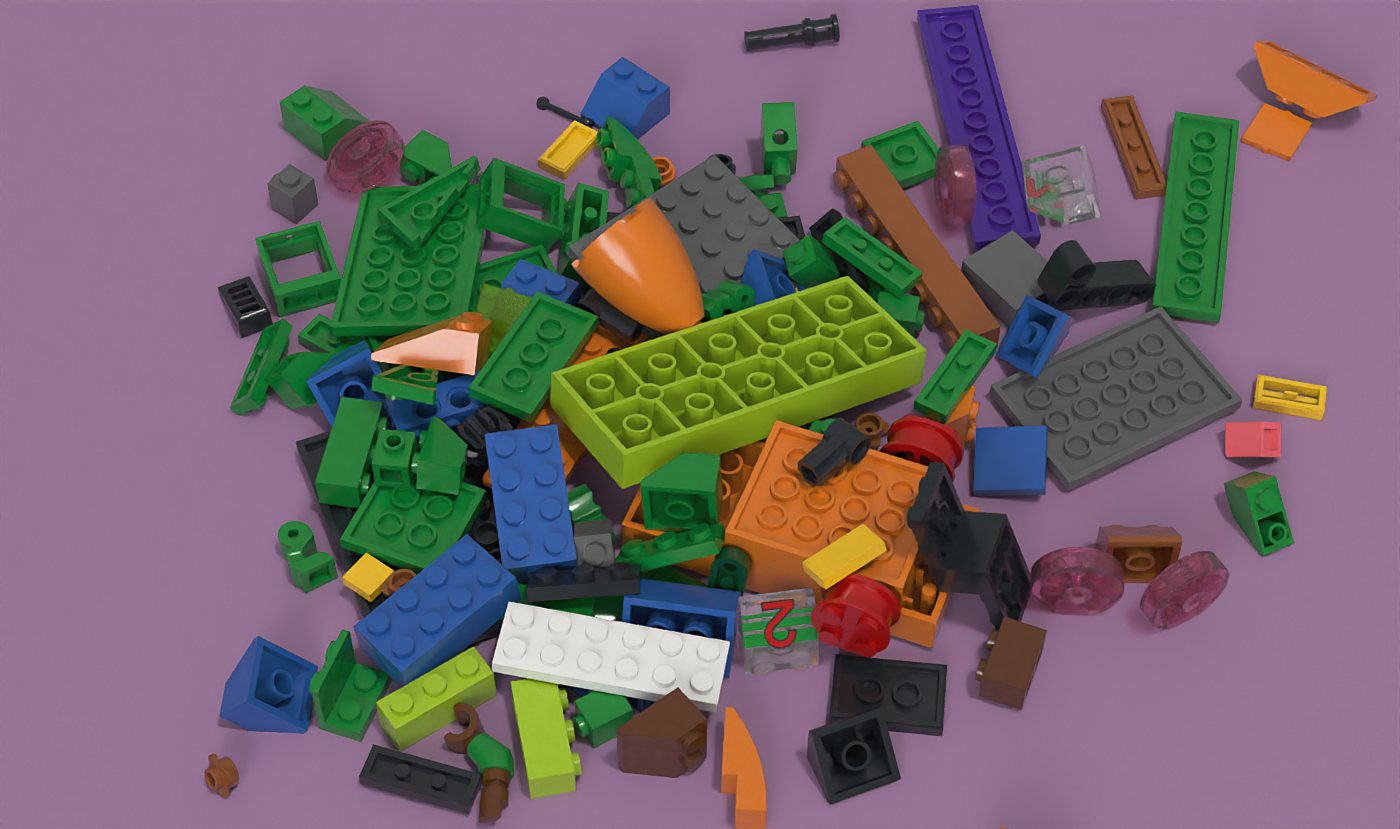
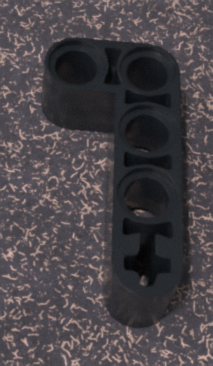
M1076 240L1066 241L1055 249L1037 280V285L1052 306L1059 311L1142 304L1153 296L1155 286H1157L1138 260L1092 262Z

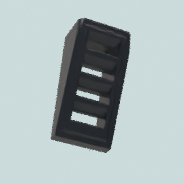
M250 276L218 287V291L241 338L260 332L273 324L271 313Z

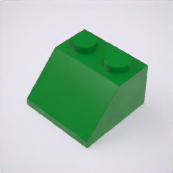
M304 85L279 102L284 129L324 161H327L374 128V124L332 91Z
M682 453L642 479L641 495L645 529L684 532L699 524L707 523L710 526L720 523L723 502L720 455Z

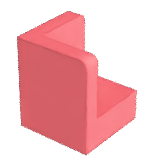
M1265 421L1225 422L1226 457L1281 458V423Z

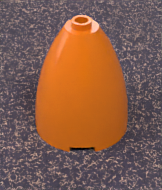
M648 198L635 208L636 211L634 213H629L614 223L581 253L584 256L583 258L576 259L571 264L579 275L607 302L640 324L659 333L668 335L701 324L700 320L705 317L702 294L691 260L671 223L652 198Z

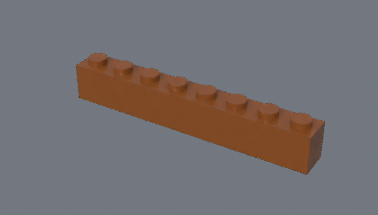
M872 145L837 157L836 172L833 174L835 185L840 191H844L849 199L852 210L860 214L870 235L874 234L878 241L923 272L921 281L911 289L912 295L920 296L919 304L921 303L928 312L931 324L934 327H938L944 335L945 343L949 350L953 348L966 329L997 343L998 348L1001 326Z

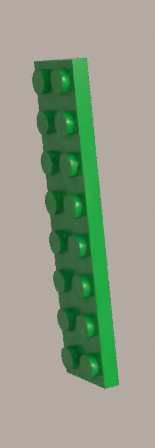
M1175 111L1155 284L1157 286L1154 289L1152 310L1161 306L1169 316L1219 323L1222 310L1239 120Z

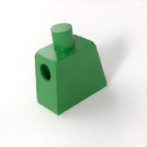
M794 102L762 103L760 142L763 174H773L774 184L777 185L788 184L791 181V175L796 173L797 133ZM777 131H783V134H774V133L777 132Z

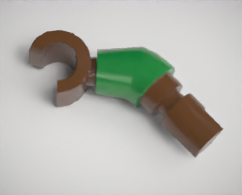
M457 703L453 707L459 724L468 726V728L460 734L449 732L443 738L449 750L458 754H468L478 767V773L482 774V786L484 787L481 790L479 823L494 822L501 818L502 809L508 807L509 791L507 788L510 785V780L514 777V758L509 748L485 733L482 722L474 707L465 703Z

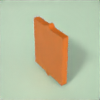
M1264 103L1242 136L1241 142L1262 150L1263 154L1269 153L1290 162L1311 129L1313 122L1293 115L1289 110L1283 111Z

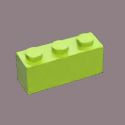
M473 646L377 701L380 726L398 751L402 752L457 720L453 709L455 704L465 703L475 709L496 697L494 672H492L491 668Z
M530 678L511 681L512 699L530 798L534 799L576 791L575 776L582 775L578 752L571 753L569 743L575 742L572 719L564 720L563 710H569L566 688H558L557 683Z

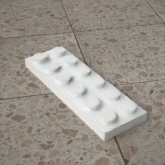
M508 602L492 661V672L655 702L679 687L699 710L716 713L730 642Z

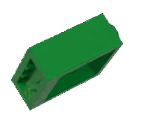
M493 158L479 179L476 226L533 247L542 244L548 252L556 241L562 240L565 232L566 223L563 222L564 212L567 207V199L564 198L565 184ZM504 193L543 207L542 220L503 206Z
M320 221L255 238L259 259L279 317L336 302L341 277ZM318 250L326 272L282 284L278 283L272 262Z

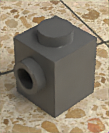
M291 164L286 166L280 173L275 174L267 183L272 210L295 224H298L319 205L314 178Z
M611 519L574 523L577 566L592 565L595 568L608 567L615 562V549Z

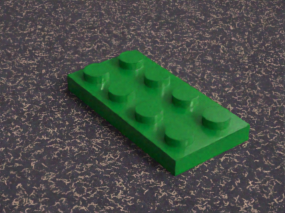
M537 291L468 387L469 397L532 423L551 395V373L571 366L597 328L598 316Z

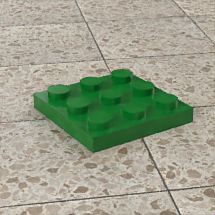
M415 473L411 488L375 485L374 481L341 536V547L362 555L368 553L379 561L402 569H409L418 574L468 534L487 500V492L485 489L464 482L459 495L416 489L417 474Z

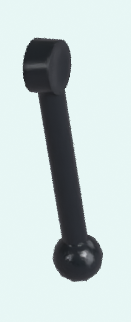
M546 97L537 99V108L539 110H551L572 121L575 120L592 128L593 121L590 118L583 119L550 104L549 99Z

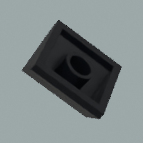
M881 706L809 730L807 759L828 803L833 804L901 779Z

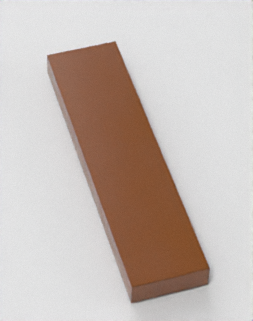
M1133 95L1102 99L1101 109L1135 199L1165 196L1167 182Z

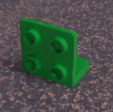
M342 630L337 640L330 642L325 655L326 662L320 672L316 671L310 682L309 692L313 697L314 712L317 714L321 730L362 742L377 712L376 702L384 698L392 678L383 670L357 663L351 634L349 631Z

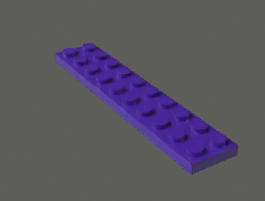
M970 5L918 10L917 22L974 250H981L1012 230L1029 245L1040 244L1041 234L1032 201L1028 197L1027 182L979 6Z

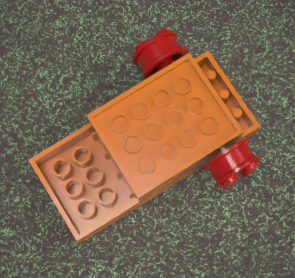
M911 414L904 415L903 418L891 424L887 433L888 443L880 449V452L869 449L859 463L856 465L847 463L822 487L811 486L798 471V462L822 441L823 434L776 420L766 443L757 441L720 454L723 491L720 523H723L725 528V541L722 548H737L749 557L751 567L746 589L780 600L794 598V604L805 608L813 607L811 622L819 633L818 638L820 641L830 646H837L844 650L858 653L864 657L871 658L876 653L884 651L890 643L891 635L933 648L953 593L940 592L933 577L929 574L924 556L918 549L916 538L908 527L907 513L909 508L914 505L918 495L919 482L922 477H925L930 462L945 463L950 478L954 482V469L959 467L964 457V447L957 437V431L954 428L927 418ZM641 485L622 522V546L631 540L641 539L646 541L669 532L645 529ZM962 504L964 511L980 512L978 508ZM862 524L885 542L886 552L826 590L804 571L802 565L804 560ZM715 555L672 565L709 576Z

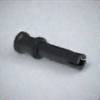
M831 14L829 18L811 20L810 18H805L801 24L750 32L745 31L744 39L746 50L750 51L752 49L777 47L801 42L808 46H813L814 42L825 40L839 42L840 32L836 14ZM828 28L827 31L816 32V29ZM802 31V35H795L796 32ZM788 34L787 37L763 40V37Z

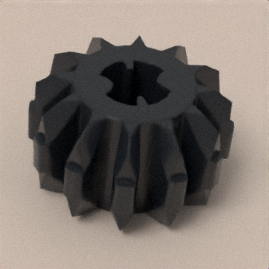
M487 406L482 410L477 409L470 417L466 416V420L457 426L458 431L455 433L468 445L467 462L469 465L473 464L479 467L484 463L488 464L485 434L513 430L509 419L496 408L493 409Z

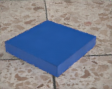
M1047 426L976 428L974 495H1046Z

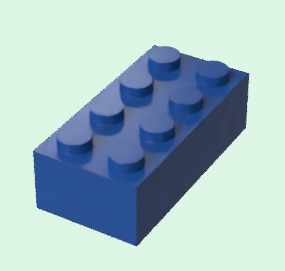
M557 424L485 434L502 566L516 577L517 583L528 582L530 572H536L541 568L551 567L556 570H569L576 567L577 558Z
M466 534L353 626L361 650L400 687H403L458 655L504 616L508 602L518 603L521 601L516 577Z

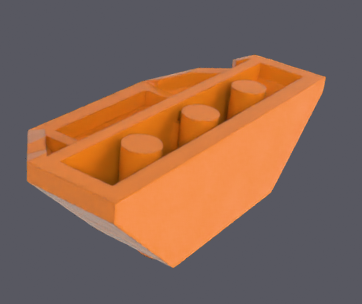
M1268 39L1256 41L1254 45L1267 89L1276 93L1275 98L1288 105L1295 103L1303 107V113L1312 118H1324L1376 100L1377 94Z

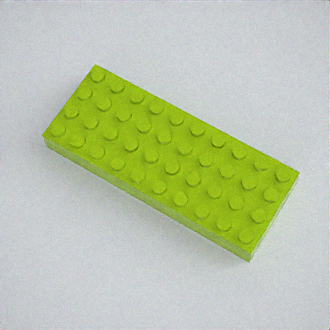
M845 276L552 372L550 406L616 483L624 489L641 483L642 479L682 453L720 455L768 438L776 420L799 427L814 420L920 384L923 379L927 350L849 276Z

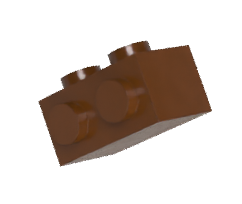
M1004 617L1000 629H992L986 647V650L991 651L989 659L982 658L977 669L975 680L981 682L979 697L1022 710L1043 652L1047 630Z

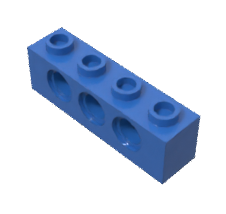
M480 371L475 375L467 374L438 383L434 405L409 399L399 401L386 399L385 403L391 429L416 432L418 447L421 431L428 430L432 417L440 418L453 432H457V426L466 420V416L470 417L475 410H482L484 407L490 406L469 397L468 387ZM497 409L500 413H503L508 419L518 418L514 415Z

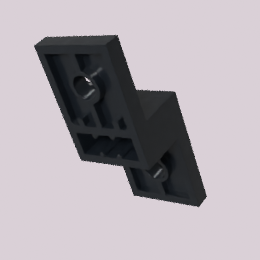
M930 462L925 477H922L919 482L918 495L914 505L908 510L907 524L916 538L918 549L924 556L929 574L933 577L940 592L980 595V599L984 602L989 613L990 622L996 630L1000 629L1004 617L1021 622L1034 586V581L1007 515L964 511L945 463Z

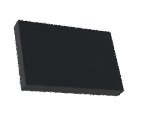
M835 654L829 723L881 706L888 731L942 736L947 665Z

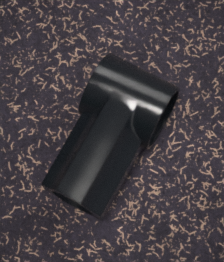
M592 287L574 305V307L598 316V324L628 344L634 343L644 329V325L619 311Z
M838 418L828 426L822 441L798 462V471L808 484L813 487H822L847 463L850 465L859 463L869 451L871 438L844 419Z

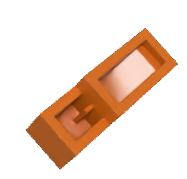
M725 707L721 793L736 794L735 828L766 829V785L756 746L733 707Z

